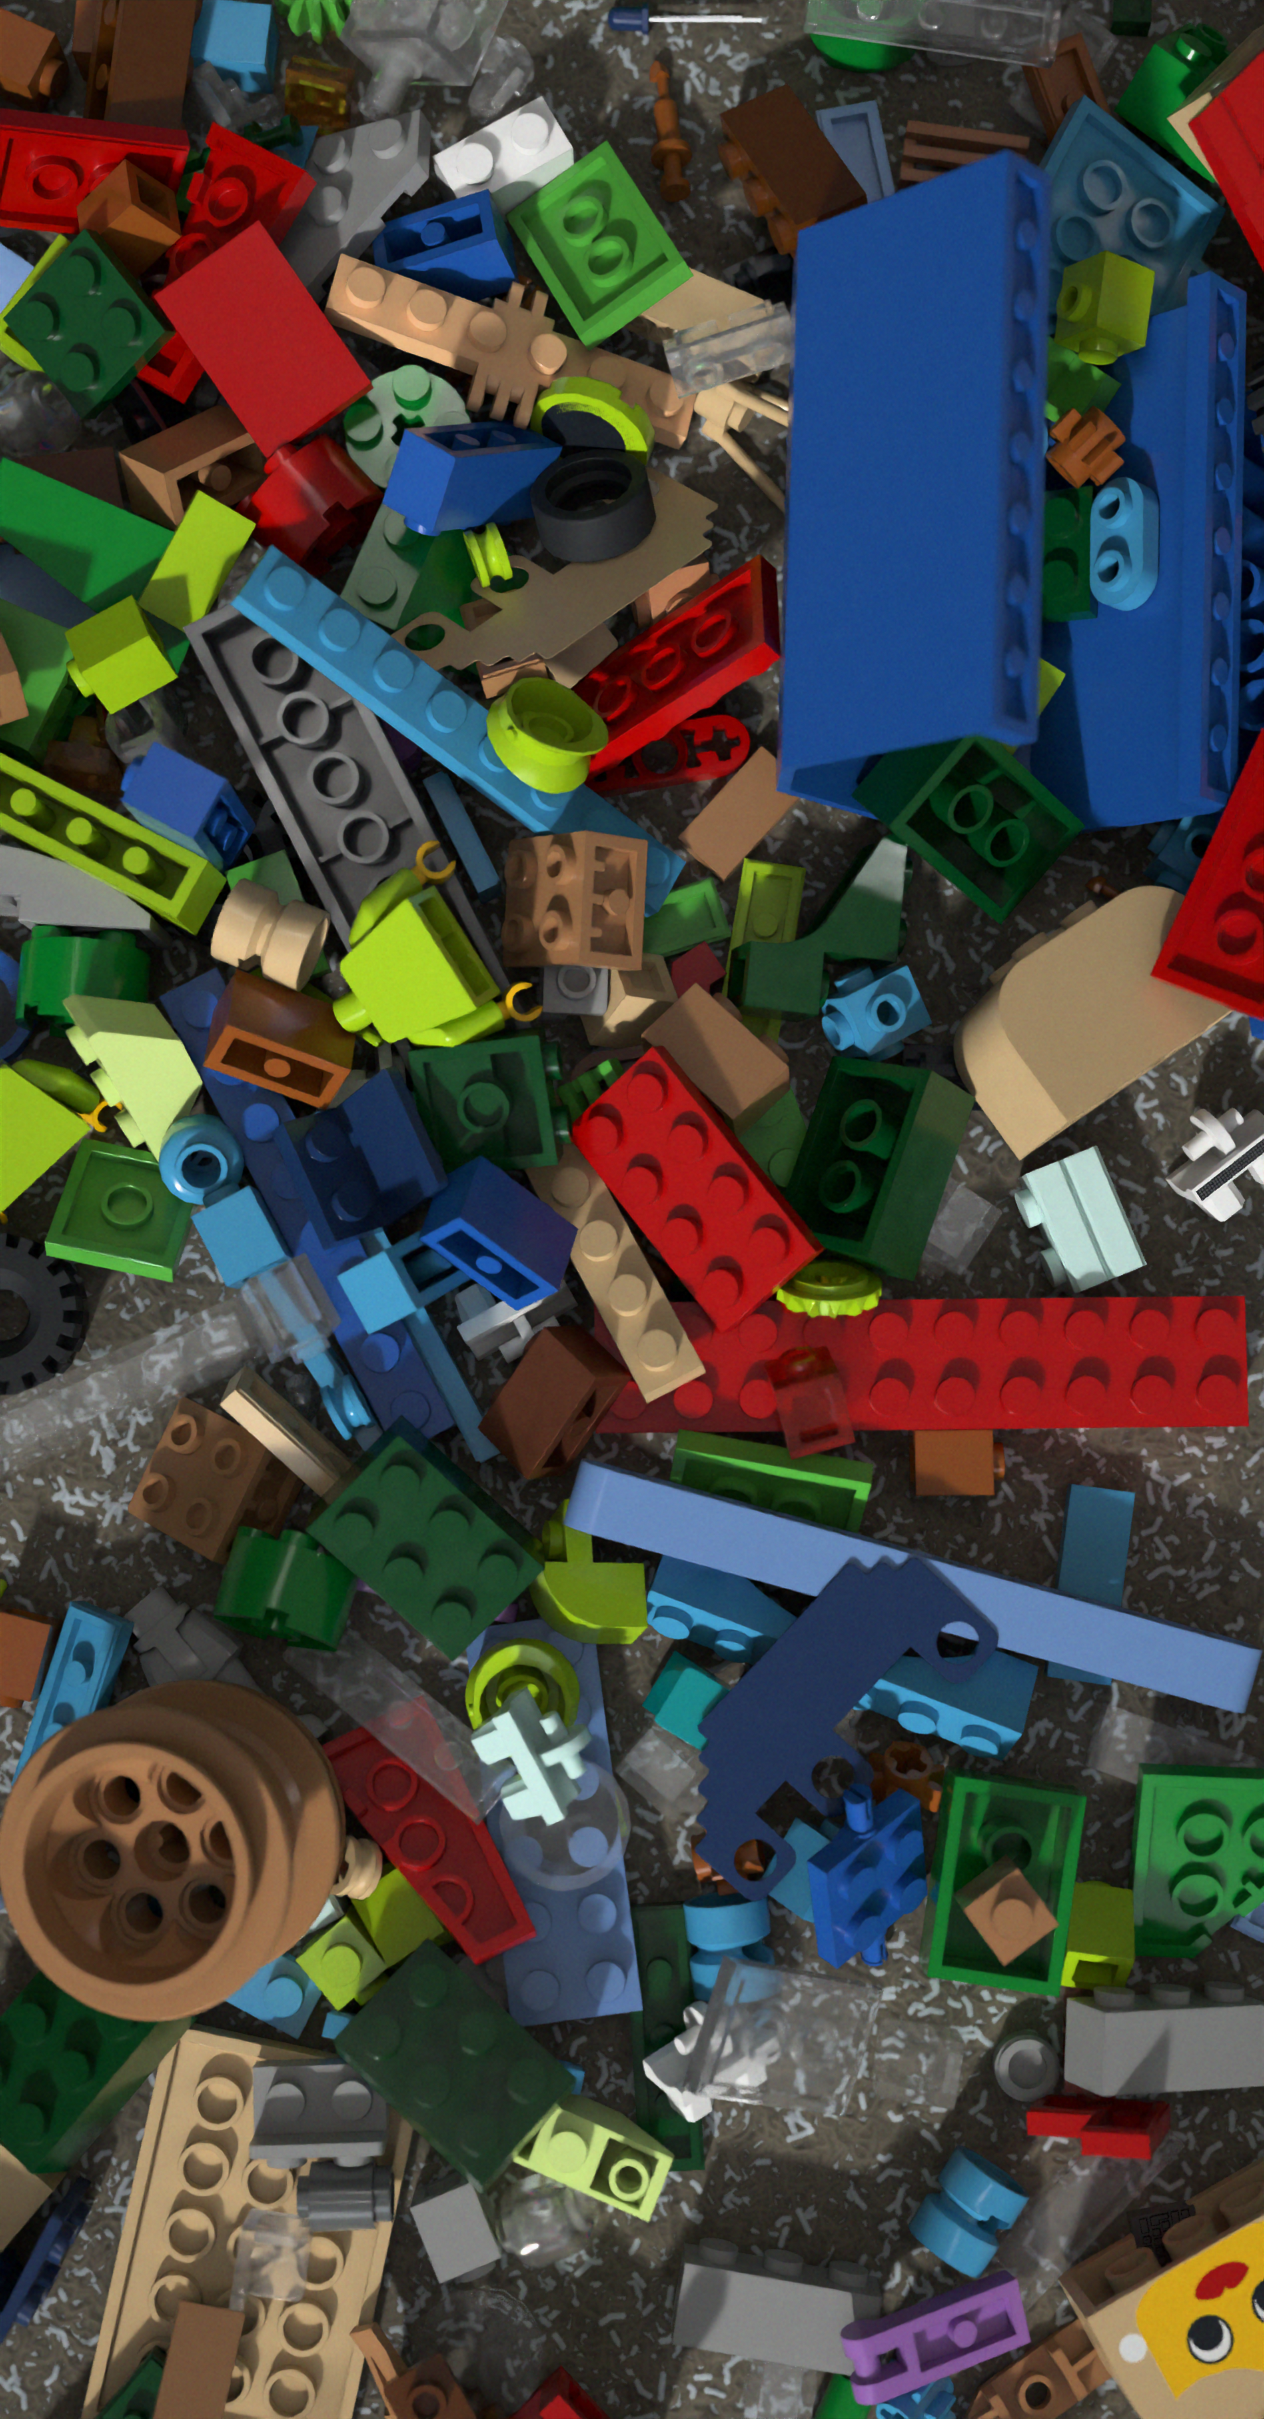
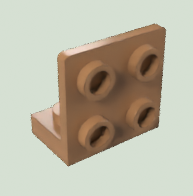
M578 831L511 840L504 869L507 890L505 921L501 931V940L504 947L503 965L509 968L578 965L621 971L642 970L648 840L592 831Z
M182 1397L128 1505V1512L207 1559L227 1565L239 1526L262 1530L272 1534L277 1539L304 1481L243 1426L192 1399Z

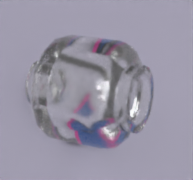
M31 370L20 373L0 389V449L9 458L19 459L61 453L80 434L81 417L45 372Z
M540 2173L528 2176L514 2182L505 2189L501 2200V2213L496 2217V2231L499 2241L508 2253H515L525 2265L536 2269L575 2255L588 2246L592 2229L597 2225L598 2210L594 2197Z

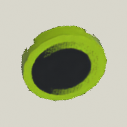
M561 377L552 381L549 389L541 391L533 406L530 417V429L563 446L558 461L571 454L588 450L615 449L634 455L646 466L654 449L655 430L647 413L637 403H635L632 409L627 403L620 400L623 392L610 383L590 377Z

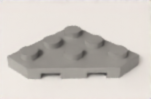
M420 109L314 139L304 170L307 171L317 184L278 249L317 304L327 294L321 285L336 269L341 253L358 259L386 227L381 217L403 192L412 197L429 178L431 124ZM270 151L292 163V159L286 151Z

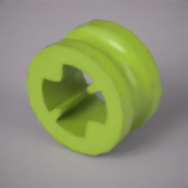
M494 522L486 524V530L482 534H474L472 530L463 532L473 569L482 588L490 586V580L494 576H501L504 580L513 577L505 546Z

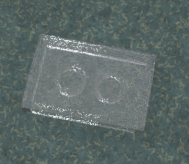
M723 1956L682 2087L695 2096L845 2117L884 1990L865 1981Z

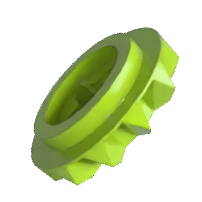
M835 1259L812 1260L777 1291V1299L786 1304L787 1309L793 1312H807L811 1317L829 1315L835 1319L837 1315L843 1314L857 1316L862 1310H870L878 1306L882 1281L876 1274L857 1263Z

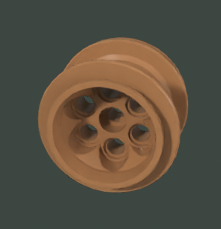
M188 1679L170 1681L136 1692L117 1703L114 1707L95 1711L59 1729L31 1755L12 1785L0 1822V1888L12 1926L31 1958L52 1981L77 2000L97 2010L118 2017L145 2021L173 2020L207 2010L226 2000L242 1988L261 1967L276 1960L291 1949L307 1933L318 1918L336 1882L344 1854L345 1812L339 1782L324 1749L304 1723L285 1706L257 1690L219 1680ZM126 1777L131 1778L137 1783L141 1792L140 1803L135 1802L127 1793ZM189 1781H190L194 1786H196L202 1793H199L198 1791H196L195 1789H193L192 1786L190 1785ZM183 1832L188 1839L187 1847L179 1839ZM106 1840L113 1843L118 1849L121 1856L120 1866L113 1863L108 1857ZM209 1884L216 1885L224 1893L227 1902L226 1910L218 1907L212 1901L209 1894ZM147 1894L157 1898L162 1905L163 1919L154 1915L149 1909Z

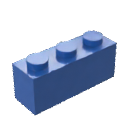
M513 419L405 429L382 504L405 516L403 522L407 527L429 536H439L442 531L453 529L474 531L477 529V526L486 525L491 522L508 526L514 520L535 518L530 491L536 478L551 464L558 461L563 446L529 427L523 430L513 426Z
M156 741L153 742L146 756L139 754L134 758L124 775L121 788L125 794L121 801L143 827L207 859L226 878L224 872L233 868L256 827L253 819L227 779Z

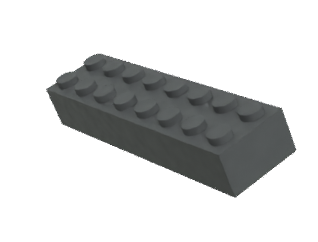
M228 604L183 627L317 893L327 912L331 915V920L346 950L350 953L352 949L348 936L361 902L370 892L402 867L409 870L416 865V856L419 848L428 841L440 842V847L433 853L428 854L424 859L423 864L429 871L441 872L452 860L381 718L232 605ZM455 868L454 874L448 881L443 884H435L434 886L501 991L499 995L491 999L498 1003L502 1001L503 992L513 981L503 965V961ZM426 882L422 885L423 890L433 886L434 884ZM516 992L512 1001L513 1008L520 1014L528 1012L519 993ZM510 1018L504 1021V1029L498 1032L534 1028L535 1025L533 1021L523 1022ZM406 1037L394 1042L411 1075L408 1051L412 1047L417 1046Z

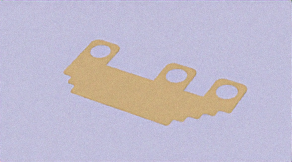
M646 467L648 479L659 484V491L652 498L656 520L650 534L635 548L617 557L596 562H571L554 575L523 556H508L511 568H522L529 574V579L522 588L510 593H498L491 590L489 586L482 588L477 577L471 582V589L475 593L502 609L490 619L469 632L441 613L427 612L393 633L391 637L436 671L448 665L457 670H463L475 661L491 666L504 657H511L519 662L535 653L545 659H551L710 548L712 541L703 537V534L712 529L714 524L707 520L706 516L717 510L718 504L659 471ZM603 500V501L609 504V503H611V502H613V501H615V500ZM433 624L444 629V639L434 648L414 651L405 645V638L408 633L419 626Z

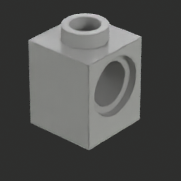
M458 2171L415 2189L410 2210L439 2283L441 2284L455 2277H458L459 2282L465 2283L489 2273L496 2266L495 2260L502 2257L504 2235L487 2192L482 2195Z

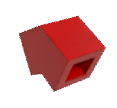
M705 941L673 961L671 967V980L678 999L695 983L699 984L710 994V990L723 982L727 975Z

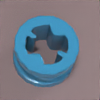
M351 1374L341 1377L342 1384L338 1388H331L329 1385L320 1388L323 1403L337 1430L346 1441L355 1437L354 1431L358 1426H365L367 1429H370L377 1425L364 1393Z

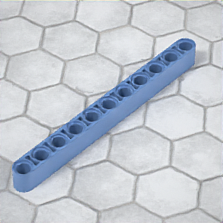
M581 1459L563 1524L588 1534L816 1597L822 1593L848 1564H855L866 1574L871 1573L879 1563H887L894 1571H899L910 1559L918 1558L996 1631L998 1636L997 1647L1238 1713L1246 1712L1263 1651L1257 1646L1224 1635L589 1459ZM952 1622L941 1629V1631L979 1641L975 1629L964 1622Z

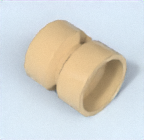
M243 878L233 887L219 915L212 938L211 955L215 959L245 971L250 970L257 964L261 965L262 975L265 979L299 992L310 979L320 958L328 935L331 915L327 911L297 899L292 900L285 906L279 904L277 891Z

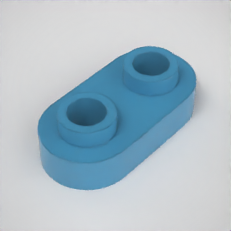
M1120 477L1108 482L1097 494L1090 516L1091 591L1099 602L1121 611H1130L1145 603L1151 596L1158 579V499L1150 487L1131 478Z

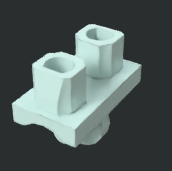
M528 1687L511 1693L495 1714L478 1725L471 1735V1742L481 1761L487 1765L511 1756L520 1774L506 1779L500 1788L502 1801L512 1820H520L542 1814L548 1826L566 1818L568 1812L565 1808L581 1793L575 1778L587 1771L579 1751L588 1745L592 1740V1735L583 1723L565 1728L556 1710L542 1716Z

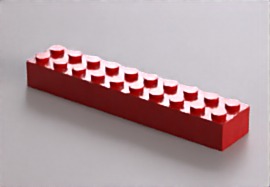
M1245 1296L879 1300L878 1306L870 1310H862L857 1316L843 1314L837 1315L835 1319L829 1315L811 1317L807 1312H793L787 1309L786 1304L781 1301H765L732 1331L723 1334L698 1302H669L706 1373L649 1403L646 1402L632 1375L625 1388L596 1428L595 1433H678L679 1429L695 1432L1249 1426ZM594 1303V1338L631 1374Z

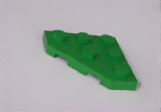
M1139 1763L1128 1889L1133 1890L1135 1956L1194 1958L1213 1943L1211 1938L1213 1933L1238 1913L1244 1918L1264 1902V1768Z

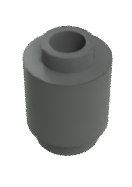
M376 2158L369 2164L355 2167L338 2166L333 2163V2160L312 2161L309 2175L299 2176L297 2181L296 2201L298 2218H309L311 2232L376 2230L378 2222H393L395 2210L393 2165H377Z

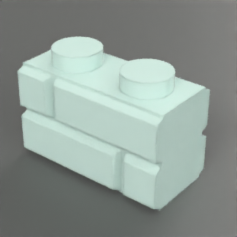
M1097 1146L1051 1163L1018 1178L1023 1190L1015 1193L1016 1204L1026 1226L1032 1228L1038 1225L1047 1247L1046 1250L1039 1252V1257L1043 1270L1053 1287L1063 1285L1068 1296L1147 1265Z

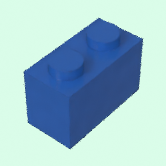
M489 189L385 222L386 227L372 242L375 266L473 302L509 291L512 281L519 283L512 237Z
M479 1156L446 1174L449 1181L448 1186L433 1196L418 1240L516 1311L558 1292L578 1228L555 1212L550 1205L539 1200L506 1175L500 1167L492 1164L483 1156Z

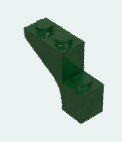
M891 834L881 838L876 844H870L862 848L807 929L795 941L766 943L751 940L731 950L727 998L736 1006L741 1015L790 1022H800L819 1015V1008L824 1006L829 992V974L827 970H823V963L858 969L870 966L871 970H877L897 962V956L903 951L907 937V924L905 919L901 918L903 894L909 888L913 872L912 859L910 856H907V845L895 834Z

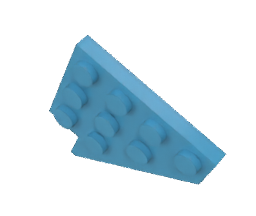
M1083 95L1071 104L1038 166L1039 169L1051 175L1047 335L1055 338L1058 317L1056 304L1062 288L1064 268L1105 250L1155 271L1149 317L1187 305L1188 278L1208 271L1215 273L1200 260L1226 212V209L1086 95Z

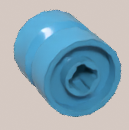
M718 1892L695 1896L683 1903L687 1940L698 1946V1952L690 1959L693 1994L697 2000L706 2002L740 2001L767 1995L778 1988L774 1949L763 1944V1938L772 1930L768 1896L761 1900L753 1901L745 1898L741 1893L720 1897Z
M958 2145L938 2175L942 2187L941 2192L926 2195L908 2227L916 2239L940 2259L964 2274L978 2279L982 2277L1000 2247L996 2232L998 2229L1008 2230L1012 2228L1030 2196L1020 2183L1000 2167L975 2151Z

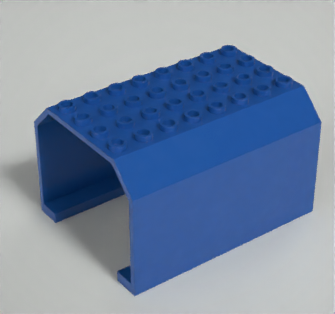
M1005 150L798 231L792 280L776 791L878 820L850 795L887 751L980 734L1013 746L1019 745L1012 756L1085 825L1079 834L1225 811L1238 780L1247 292L1212 271L1190 277L1187 282V305L1149 317L1145 347L1117 357L1114 363L1095 365L1122 384L1103 413L1114 422L1126 439L1115 451L1124 461V464L1103 485L1096 486L1088 478L1080 487L1093 485L1099 492L1113 479L1127 477L1150 487L1154 491L1159 504L1158 579L1151 596L1136 609L1121 611L1098 601L1097 618L1040 624L1043 492L1076 488L1044 456L1045 426L1048 431L1055 424V422L1045 417L1051 175L1013 152ZM1049 435L1046 452L1056 443ZM1040 657L1066 675L1038 717Z

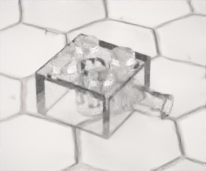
M353 0L350 6V14L339 39L373 73L364 95L358 102V108L362 114L374 122L397 116L410 85L472 86L509 0Z

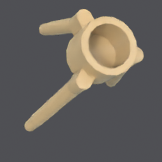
M718 367L708 376L694 403V411L707 419L701 433L719 443L764 494L785 514V496L783 492L730 436L728 431L731 428L738 432L743 431L755 412L788 427L789 401L759 389L749 382L741 381Z

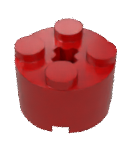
M321 433L300 450H297L292 444H286L277 450L264 467V472L269 477L258 490L250 493L239 503L235 512L256 523L250 536L265 552L273 545L314 578L319 579L333 568L325 558L335 554L346 544L354 549L366 538L382 502L381 498L385 494L333 438L329 437L327 433Z

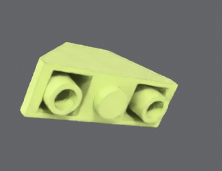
M76 994L71 995L62 1002L75 1025L66 1030L65 1033L85 1065L95 1060L97 1061L100 1068L92 1072L90 1076L110 1107L119 1102L121 1103L123 1110L116 1113L114 1117L131 1145L135 1148L145 1142L159 1162L162 1138L172 1124L185 1116H189L203 1085L201 1077L183 1043L155 1004Z
M570 2094L516 2156L513 2162L649 2222L675 2155L621 2112L582 2095Z

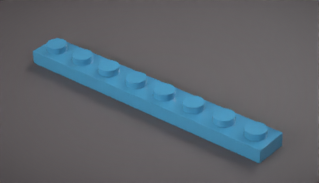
M273 545L266 550L230 605L537 836L592 831L648 840L644 916L647 918L659 912L686 863L683 859L583 783L573 791L549 794L532 788L521 781L504 765L493 748L487 732L486 718L489 712L487 709Z

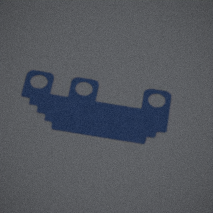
M918 1558L910 1559L899 1571H894L887 1563H879L871 1573L866 1574L855 1564H848L698 1725V1731L709 1741L708 1746L698 1757L699 1761L709 1769V1772L698 1785V1792L708 1800V1805L697 1816V1822L706 1829V1836L695 1846V1853L745 1898L753 1901L765 1898L794 1867L796 1853L793 1847L755 1812L786 1780L823 1815L827 1817L842 1815L846 1811L843 1795L837 1798H828L818 1793L814 1788L812 1772L815 1765L827 1756H840L846 1759L853 1767V1784H864L868 1787L873 1781L874 1772L870 1763L833 1730L836 1725L910 1646L946 1680L951 1683H963L996 1650L998 1645L996 1631ZM952 1622L969 1624L975 1629L979 1638L976 1654L972 1659L962 1664H952L945 1661L937 1650L936 1641L939 1632L944 1626ZM751 1839H761L768 1842L774 1848L777 1856L776 1867L772 1874L760 1881H749L739 1875L734 1865V1856L741 1844Z

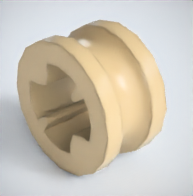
M345 1835L344 1854L340 1871L330 1894L338 1896L347 1894L350 1898L363 1900L373 1893L380 1880L383 1867L382 1853L375 1841L362 1838L356 1840L353 1836Z

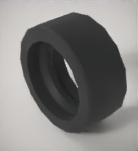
M593 449L571 454L545 469L536 478L530 491L541 544L553 556L571 562H596L617 557L635 548L650 534L656 520L646 466L634 455L615 449ZM598 500H615L601 508L588 511H571L585 503Z

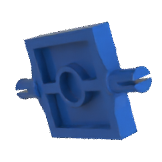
M864 1784L850 1785V1791L845 1789L843 1792L847 1817L844 1826L830 1843L807 1860L818 1956L836 1969L858 1952H861L862 1961L869 1966L882 1965V1959L887 1961L889 1956L886 1943L888 1927L904 1914L913 1912L928 1895L920 1801L901 1788L877 1806L872 1807L871 1789Z

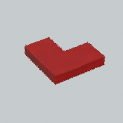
M1048 2094L1043 2098L1037 2099L1027 2110V2135L1081 2138V2155L1151 2160L1171 2128L1170 2104H1166V2101Z

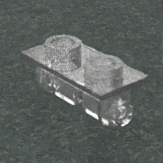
M767 299L762 304L729 314L727 316L731 329L719 332L715 319L678 331V329L672 331L674 338L662 341L678 398L709 390L716 386L789 363L791 319L784 301L772 305L770 299Z

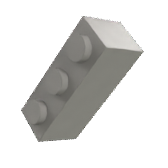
M1223 1981L1205 1982L1204 1992H1190L1188 1987L1175 1984L1150 1985V1994L1135 1995V1991L1123 1987H1095L1094 1997L1067 1998L1064 2080L1100 2096L1264 2086V2002L1245 1996V1987L1243 1985Z
M703 2238L700 2240L699 2245L684 2243L671 2319L672 2344L849 2376L855 2371L853 2359L846 2357L840 2332L845 2325L851 2322L879 2319L882 2295L877 2277L869 2276L867 2268L853 2262L841 2260L831 2261L829 2268L803 2264L804 2259L800 2255L781 2249L766 2250L764 2257L739 2253V2248L736 2244L718 2238Z

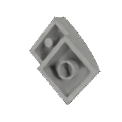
M0 844V916L19 917V921L31 931L32 927L39 925L63 927L71 931V937L97 939L99 931H124L137 936L136 948L172 950L173 937L149 913L122 892L65 862L29 850Z

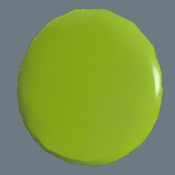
M541 677L523 678L514 683L504 695L491 704L486 718L488 737L504 765L524 783L549 794L573 791L584 783L590 770L591 754L601 751L607 745L609 739L608 730L602 718L570 688L554 680Z
M515 1638L497 1643L486 1650L470 1671L466 1683V1708L473 1729L475 1730L480 1723L495 1714L511 1693L528 1687L542 1716L556 1710L565 1728L573 1726L578 1714L580 1688L577 1675L571 1663L558 1649L539 1639Z

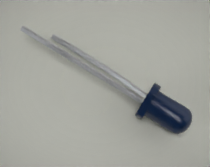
M642 2V6L612 7L608 12L607 21L613 31H642V35L648 36L649 22H762V18H742V16L732 15L649 16V2Z

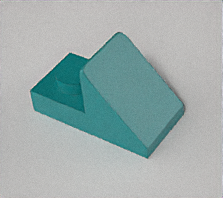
M675 1650L642 1706L655 1715L654 1720L659 1726L703 1751L708 1746L709 1741L698 1731V1725L733 1687L688 1656Z

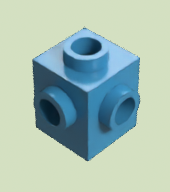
M1214 813L1179 818L1177 821L1173 819L1162 822L1146 847L1155 855L1143 872V874L1155 881V886L1172 889L1186 896L1202 861L1201 858L1193 853L1191 846L1205 854L1216 831Z
M908 965L881 968L874 972L871 971L870 966H865L851 971L834 981L837 991L827 996V1000L821 1008L824 1014L822 1018L824 1034L829 1043L836 1050L840 1051L842 1057H867L869 1061L873 1062L885 1060L901 1052L905 1048L902 1039L932 1024Z

